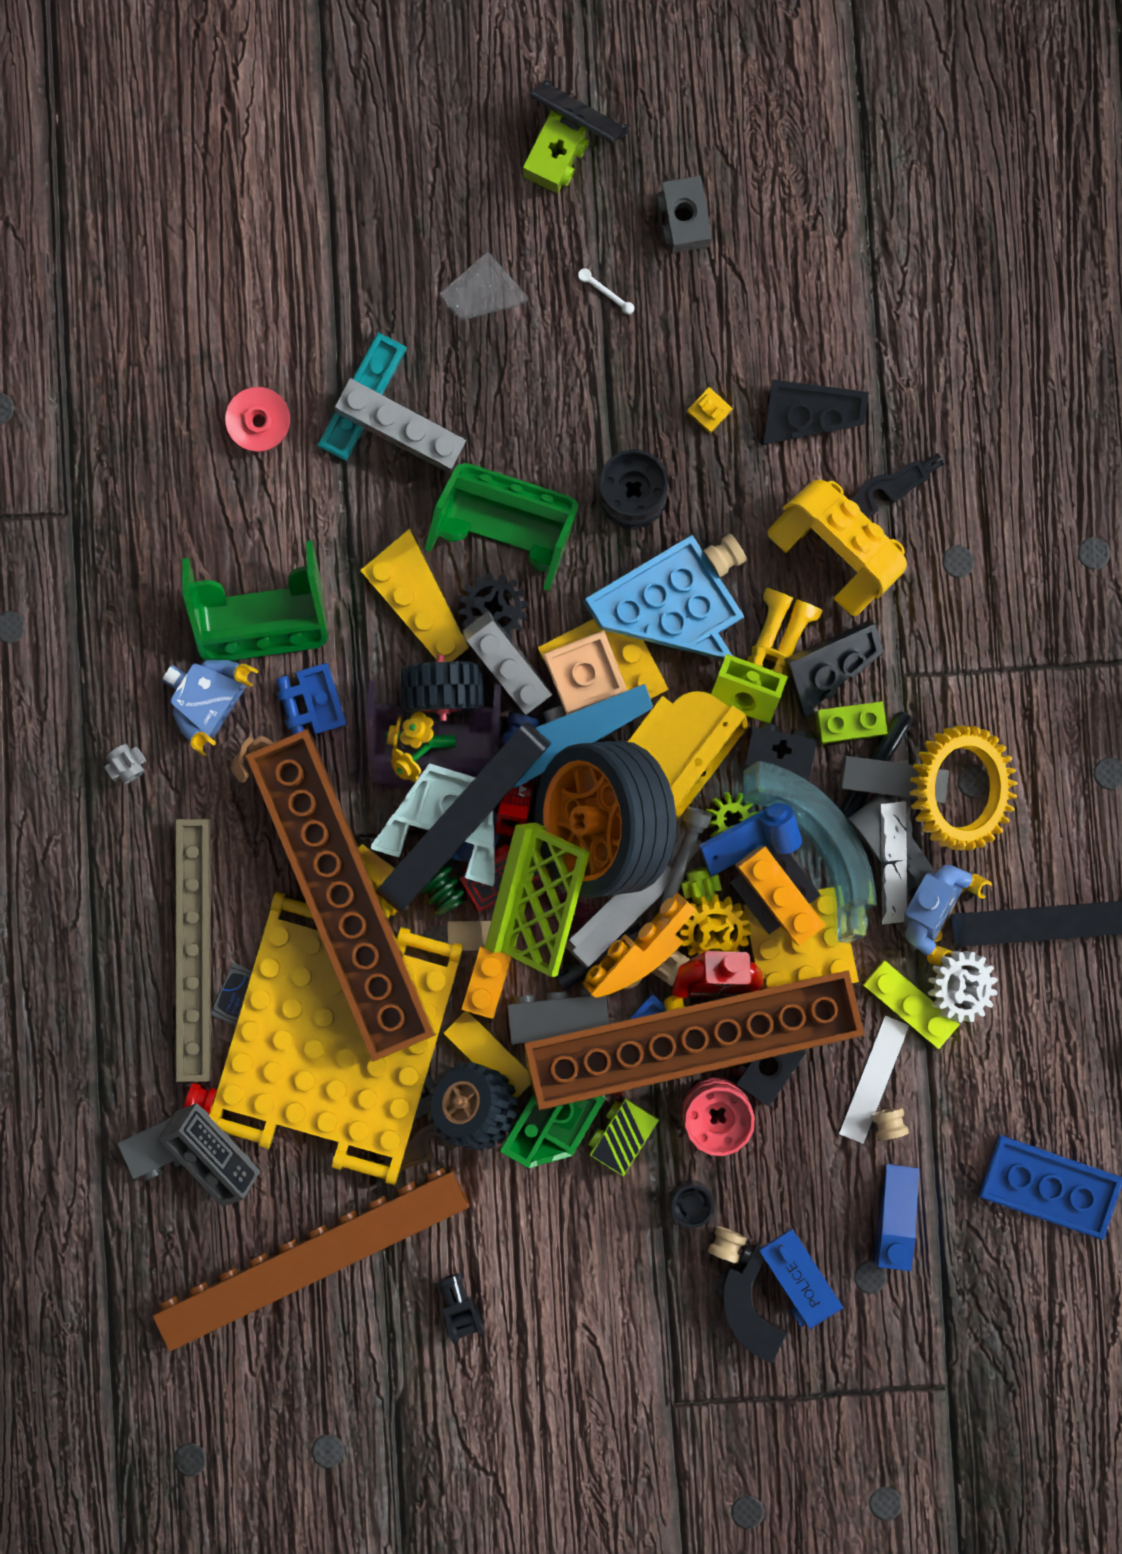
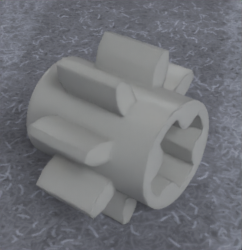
M123 744L106 756L110 764L104 768L114 782L121 779L125 785L134 781L145 772L141 765L146 762V759L137 747L130 750L127 744Z

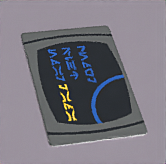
M236 963L232 964L211 1011L212 1016L235 1026L237 1025L252 970Z

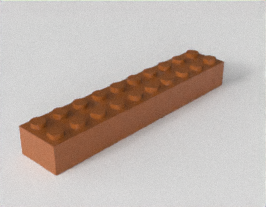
M306 729L247 754L246 758L372 1062L436 1036L311 733Z
M847 970L524 1043L523 1051L537 1111L854 1039L865 1034L850 973Z

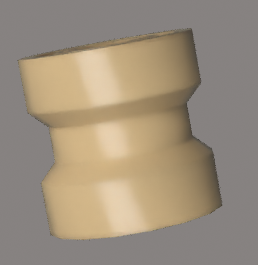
M732 534L723 537L721 545H711L703 550L719 577L727 574L729 568L733 565L739 566L747 561L744 551Z

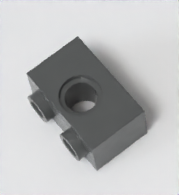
M701 175L662 182L661 193L657 194L659 213L665 212L667 224L662 225L665 245L671 244L672 254L710 247L712 235ZM684 209L691 213L692 218L688 221H680L675 217V213L678 210Z

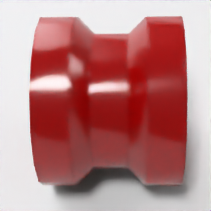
M193 1082L188 1091L184 1108L197 1103L210 1115L218 1089H203L200 1084Z

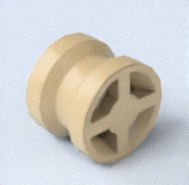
M903 1107L885 1109L871 1114L872 1121L877 1124L876 1138L878 1141L894 1139L909 1134L908 1127L903 1124L902 1120L904 1116Z
M717 1226L715 1242L710 1244L708 1252L724 1260L738 1263L740 1247L745 1245L747 1237L727 1228Z

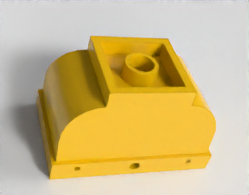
M695 691L682 695L674 703L662 696L628 740V742L635 743L646 749L660 764L673 793L677 817L676 823L748 729L746 715L733 705L730 708L709 693ZM706 771V775L701 777L703 772Z

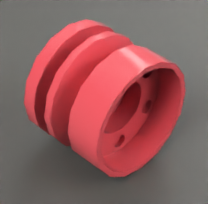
M711 1077L699 1081L688 1091L683 1101L682 1117L689 1139L699 1150L709 1155L726 1156L738 1152L748 1143L754 1131L755 1116L746 1094L736 1083L726 1078ZM722 1107L721 1110L724 1116L722 1118L715 1116L712 1119L710 1110L712 1108L719 1110Z

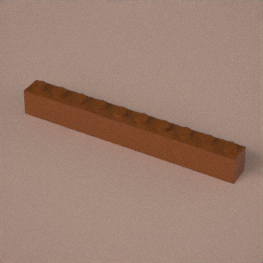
M441 1167L427 1174L428 1181L417 1186L414 1181L396 1189L397 1196L386 1200L385 1196L376 1198L366 1204L367 1210L356 1214L355 1210L349 1211L337 1218L338 1224L328 1229L325 1224L320 1225L307 1232L309 1238L297 1243L295 1238L279 1245L277 1247L279 1252L270 1257H267L266 1252L250 1259L248 1261L249 1267L239 1272L236 1267H233L219 1274L220 1281L210 1286L204 1281L188 1290L190 1295L178 1300L177 1296H173L159 1303L160 1310L153 1315V1318L169 1352L469 1208L470 1203L454 1169L445 1171L444 1167Z

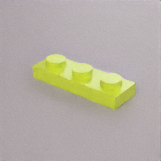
M885 960L880 963L863 984L865 988L937 1049H940L960 1025L958 1022L952 1021L951 1018L942 1017L940 1015L942 1009L934 1008L932 1006L934 1002Z

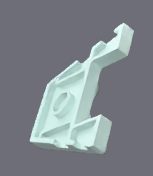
M429 763L406 795L404 801L391 816L379 836L374 840L371 849L400 857L409 826L412 825L430 830L476 777ZM493 810L465 841L474 844L465 878L490 886L495 884Z

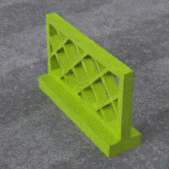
M538 823L519 824L515 826L484 948L493 953L503 952L550 977H556L561 965L590 852L545 831L546 827ZM542 841L548 843L552 856L543 860L540 853ZM568 853L577 856L575 868L571 872H568L562 857ZM555 861L561 878L552 882L546 865ZM536 871L539 872L544 885L543 888L535 891L532 884L534 872ZM564 883L568 894L566 901L561 904L554 887ZM547 892L553 909L544 913L538 896ZM530 901L536 918L527 922L524 911L526 903ZM553 914L556 915L559 922L558 932L552 934L546 919ZM539 923L545 939L536 944L530 927ZM520 932H522L528 949L524 951L515 948ZM546 944L551 953L549 965L543 962L538 950Z

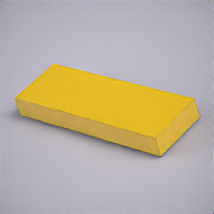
M465 1011L444 1032L473 1063L497 1070L500 1074L505 1075L509 1079L508 1084L514 1085L516 1090L513 1097L518 1098L531 1085L528 1070L470 1012Z

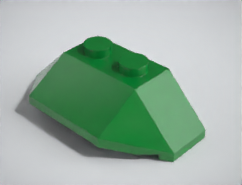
M531 1091L519 1111L517 1119L514 1120L512 1124L514 1127L511 1132H508L500 1152L527 1168L573 1156L605 1101V1096L537 1111L533 1091Z

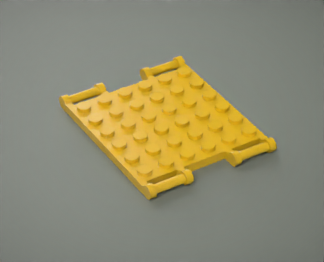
M276 891L209 1116L227 1134L257 1142L259 1147L265 1149L270 1148L277 1125L339 1142L332 1162V1168L342 1170V1167L385 1179V1183L395 1186L464 945L456 942L451 945L410 933L411 929L400 928L397 941L436 1036L372 1062L318 930L280 920L282 910L313 919L307 903L286 898V894ZM411 946L449 957L448 966L445 967L404 955L406 947ZM223 1110L266 1121L264 1130H259L221 1119ZM349 1145L392 1157L390 1167L346 1155Z

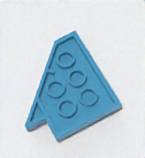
M693 535L583 601L601 630L723 661L726 654H732L719 633L744 618L743 613Z

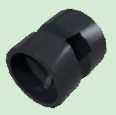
M697 1180L680 1182L673 1188L670 1194L669 1203L673 1216L678 1223L685 1227L697 1228L703 1226L713 1215L714 1202L710 1191Z

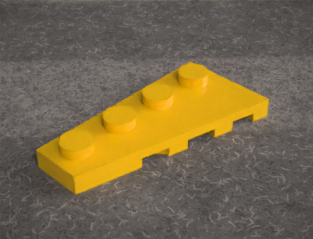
M410 529L360 570L437 661V655H444V661L454 662L469 649Z

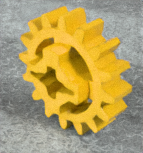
M714 894L713 900L710 902L704 896L701 897V905L699 906L690 903L696 911L679 929L681 940L684 942L682 945L687 946L690 956L697 952L699 955L705 951L740 952L739 945H748L747 936L751 935L750 924H748L750 921L748 913L743 912L741 903L732 906V900L729 896L721 902L719 901L718 894ZM736 923V930L732 935L731 932L734 930L733 925ZM698 924L699 927L696 928L697 933L694 935V928Z

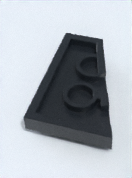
M772 379L763 444L864 425L869 392Z
M868 620L784 659L800 713L805 719L815 712L814 708L825 698L829 700L837 693L836 688L849 677L858 675L883 653L874 622Z

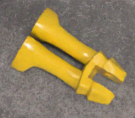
M766 588L763 600L768 605L767 618L756 645L752 646V655L748 657L747 661L761 667L763 666L762 662L764 659L775 662L771 670L786 676L788 671L784 659L793 655L802 631L809 622L817 621L823 610L796 599L778 650L773 649V643L782 621L790 608L793 597Z

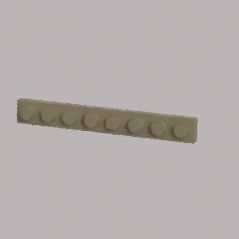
M176 819V1082L211 1081L210 819Z

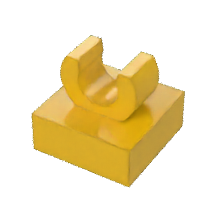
M708 387L688 408L686 413L711 434L731 413L733 408Z

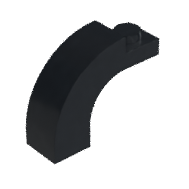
M754 1240L751 1247L746 1245L738 1263L742 1265L741 1269L728 1264L722 1283V1303L730 1328L740 1343L754 1355L773 1364L787 1333L784 1328L760 1316L752 1306V1285L765 1260L759 1251L764 1244Z

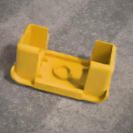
M813 480L782 508L784 513L768 529L767 534L775 544L787 553L812 528L858 572L833 598L851 616H857L875 597L879 599L904 573L907 566L906 558L903 555L905 550L900 542L894 539L890 540L879 525L872 523L860 511L855 502L848 500L843 495V489L839 484L834 481Z

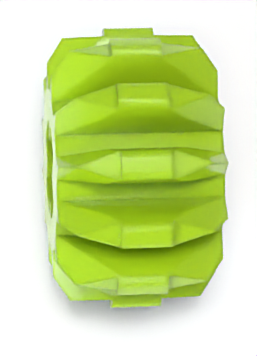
M729 792L724 793L726 805H723L718 798H714L712 803L719 810L706 809V812L715 817L714 821H710L708 828L717 827V830L710 837L713 838L734 826L727 827L724 823L727 820L724 817L727 811L730 814L737 812L740 816V819L737 820L738 822H742L757 814V811L752 813L747 811V809L753 806V800H749L742 806L740 804L743 794L738 793L735 802L732 803Z

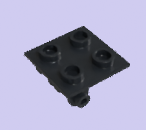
M772 850L770 851L771 855L809 904L821 896L790 853L777 854ZM742 874L730 881L736 894L745 902L768 934H771L781 926Z

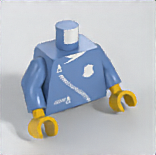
M206 660L201 666L194 663L187 674L174 665L165 673L162 682L176 690L170 700V703L175 706L173 709L174 719L181 733L190 741L191 747L202 756L206 755L203 752L205 743L216 744L212 738L219 731L246 686H253L252 683L247 681V677L251 672L258 673L256 668L230 660Z
M943 865L936 873H927L905 911L904 923L907 941L924 955H927L929 963L942 967L941 957L945 955L952 957L951 950L936 945L934 941L963 888H967L972 894L984 899L986 896L981 893V888L985 884L992 886L989 880L979 874L972 875L952 865Z

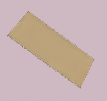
M449 921L448 944L453 945L454 942L463 944V951L479 950L480 946H485L491 921Z

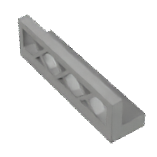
M667 865L657 881L643 891L614 895L566 942L565 947L587 969L665 892L672 869Z

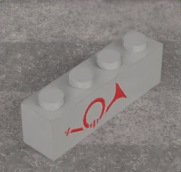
M351 378L335 406L334 413L447 473L451 471L466 442L462 437Z

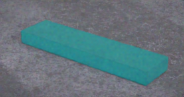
M378 332L353 380L383 395L407 347ZM334 413L318 443V447L347 462L364 428Z

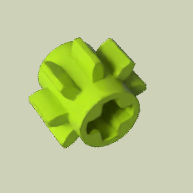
M707 867L687 871V880L681 883L684 898L692 897V901L696 905L701 904V897L703 896L708 902L712 901L714 894H716L715 891L722 890L718 873L711 877Z

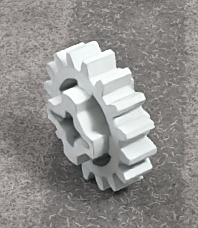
M952 951V958L947 956L941 957L943 966H933V970L937 973L936 978L928 979V982L935 984L934 989L928 992V995L937 998L932 1006L942 1009L940 1013L942 1017L951 1018L952 1021L961 1023L962 1021L974 1022V1015L985 1016L983 1007L992 1008L993 1004L989 997L990 995H997V991L991 989V984L996 983L998 979L989 975L994 969L993 966L984 964L986 960L984 956H978L974 952ZM963 965H968V966H970L972 969H971V970L962 969L961 966H963ZM961 1003L964 1004L965 1007L958 1008L954 1004Z

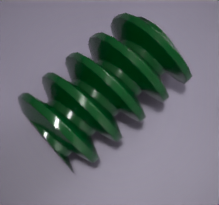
M452 865L443 866L420 892L421 895L432 894L426 902L428 906H439L433 913L434 917H440L468 900H461V897L466 892L465 887L454 888L460 878L458 876L448 878L447 876L453 869Z

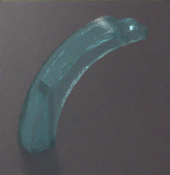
M758 761L744 770V802L761 805L766 808L775 803L790 805L794 810L799 828L811 839L823 857L830 872L836 894L838 942L851 943L865 936L868 926L865 911L877 905L876 891L867 855L847 818L831 799L816 786L787 769Z

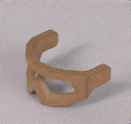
M250 736L245 740L239 753L231 763V770L239 782H246L249 777V773L243 766L244 760H247L246 755L274 742L263 736L255 740Z

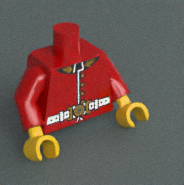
M702 952L679 967L671 991L673 995L664 1001L665 1010L670 1011L685 1007L683 998L687 996L728 998L763 990V971L754 962H750V955L747 952Z

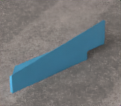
M643 684L536 727L551 742V745L517 782L514 788L543 773L554 756L567 746L596 742L651 710L653 705L646 685Z

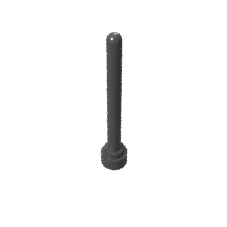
M687 807L683 818L686 832L660 907L668 898L673 897L676 892H679L699 833H703L704 828H708L712 814L699 808Z

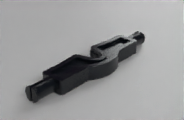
M937 453L922 463L916 460L892 475L883 474L875 476L866 481L858 489L855 496L849 500L855 502L860 511L869 518L878 512V507L873 498L874 491H881L890 503H895L912 489L926 482L929 479L928 474L944 466V462L940 460L930 465L941 458Z

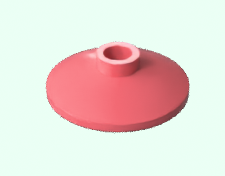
M252 387L238 393L229 403L225 415L226 428L230 437L240 447L254 452L267 451L280 444L287 435L290 427V412L283 398L273 390L264 387ZM256 417H264L265 423L263 426H254Z

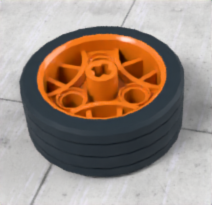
M626 741L592 742L567 746L554 756L547 765L539 783L535 801V823L545 826V831L590 852L579 896L593 898L643 891L653 885L663 874L671 858L676 838L677 820L674 797L669 781L660 764L646 749ZM542 841L540 850L545 860L551 857L552 853L548 843ZM568 853L562 857L568 872H571L575 868L577 856ZM555 861L548 864L547 866L556 879L561 878Z

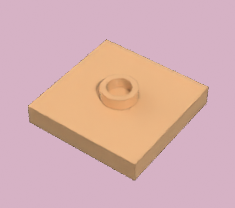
M604 631L543 654L566 715L627 691Z

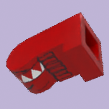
M529 780L517 788L513 787L502 799L498 810L495 833L513 837L515 827L507 826L503 819L518 821L521 824L527 823L533 780Z

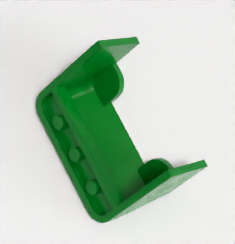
M459 464L455 467L435 506L425 550L431 552L438 536L450 542H457L465 539L469 531L530 551L528 560L534 568L541 572H548L543 589L549 591L560 566L579 505L575 499L568 495L473 464Z
M312 540L306 541L307 566L295 568L290 572L288 576L289 588L226 597L223 586L216 581L203 580L195 582L189 558L182 559V595L201 658L204 660L232 661L316 649L327 642L328 628L321 577Z

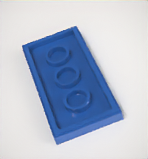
M998 1134L978 1197L1104 1240L1121 1191L1122 1177Z

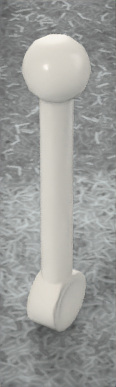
M584 268L579 271L578 276L581 282H589L622 307L624 314L629 315L633 313L634 305L632 303L624 302L591 277V272L588 269Z

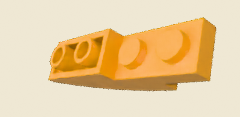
M676 892L673 897L668 898L661 905L660 912L655 918L641 928L635 941L626 934L620 940H616L609 947L607 955L603 960L588 971L586 979L582 984L591 995L599 998L619 991L642 979L659 967L684 943L676 933L696 909Z

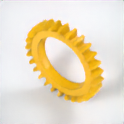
M977 726L944 728V733L934 734L935 741H927L925 743L928 752L918 753L923 764L913 765L919 776L910 777V781L918 785L916 789L910 791V795L918 797V800L911 806L912 809H921V812L915 819L917 822H925L922 831L931 833V841H938L939 846L949 847L950 850L971 851L975 848L984 847L985 842H993L995 840L993 834L1003 832L998 823L1007 824L1010 822L1003 812L1014 811V807L1010 806L1007 800L1015 799L1017 795L1009 792L1008 788L1017 785L1018 782L1009 780L1008 776L1016 772V769L1005 767L1006 763L1012 760V757L1001 755L1006 750V746L997 744L999 738L995 735H990L988 730L980 729ZM955 749H967L975 753L984 763L990 781L989 798L983 813L972 824L964 827H953L948 824L941 815L935 798V781L939 767L946 756Z

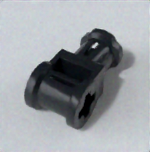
M462 1272L448 1275L434 1282L436 1288H440L445 1302L442 1310L453 1344L458 1343L460 1338L476 1332L480 1335L485 1333L479 1310L474 1304L472 1296L467 1297L461 1281L464 1277Z

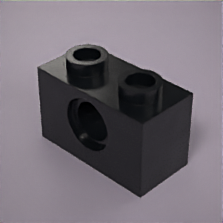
M801 1050L773 1057L776 1060V1069L771 1074L760 1072L759 1062L761 1060L740 1064L734 1072L738 1076L735 1083L769 1107L806 1052Z

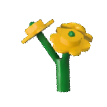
M420 711L415 712L410 720L408 719L403 722L402 728L404 731L402 733H399L401 717H398L397 725H390L389 731L385 733V736L388 737L387 744L393 745L391 764L395 773L402 779H410L413 782H416L418 775L421 774V768L416 761L431 748H454L456 745L454 735H433V730L431 729L433 720L430 717H426ZM398 740H401L405 745H411L413 748H419L423 744L412 756L397 749Z

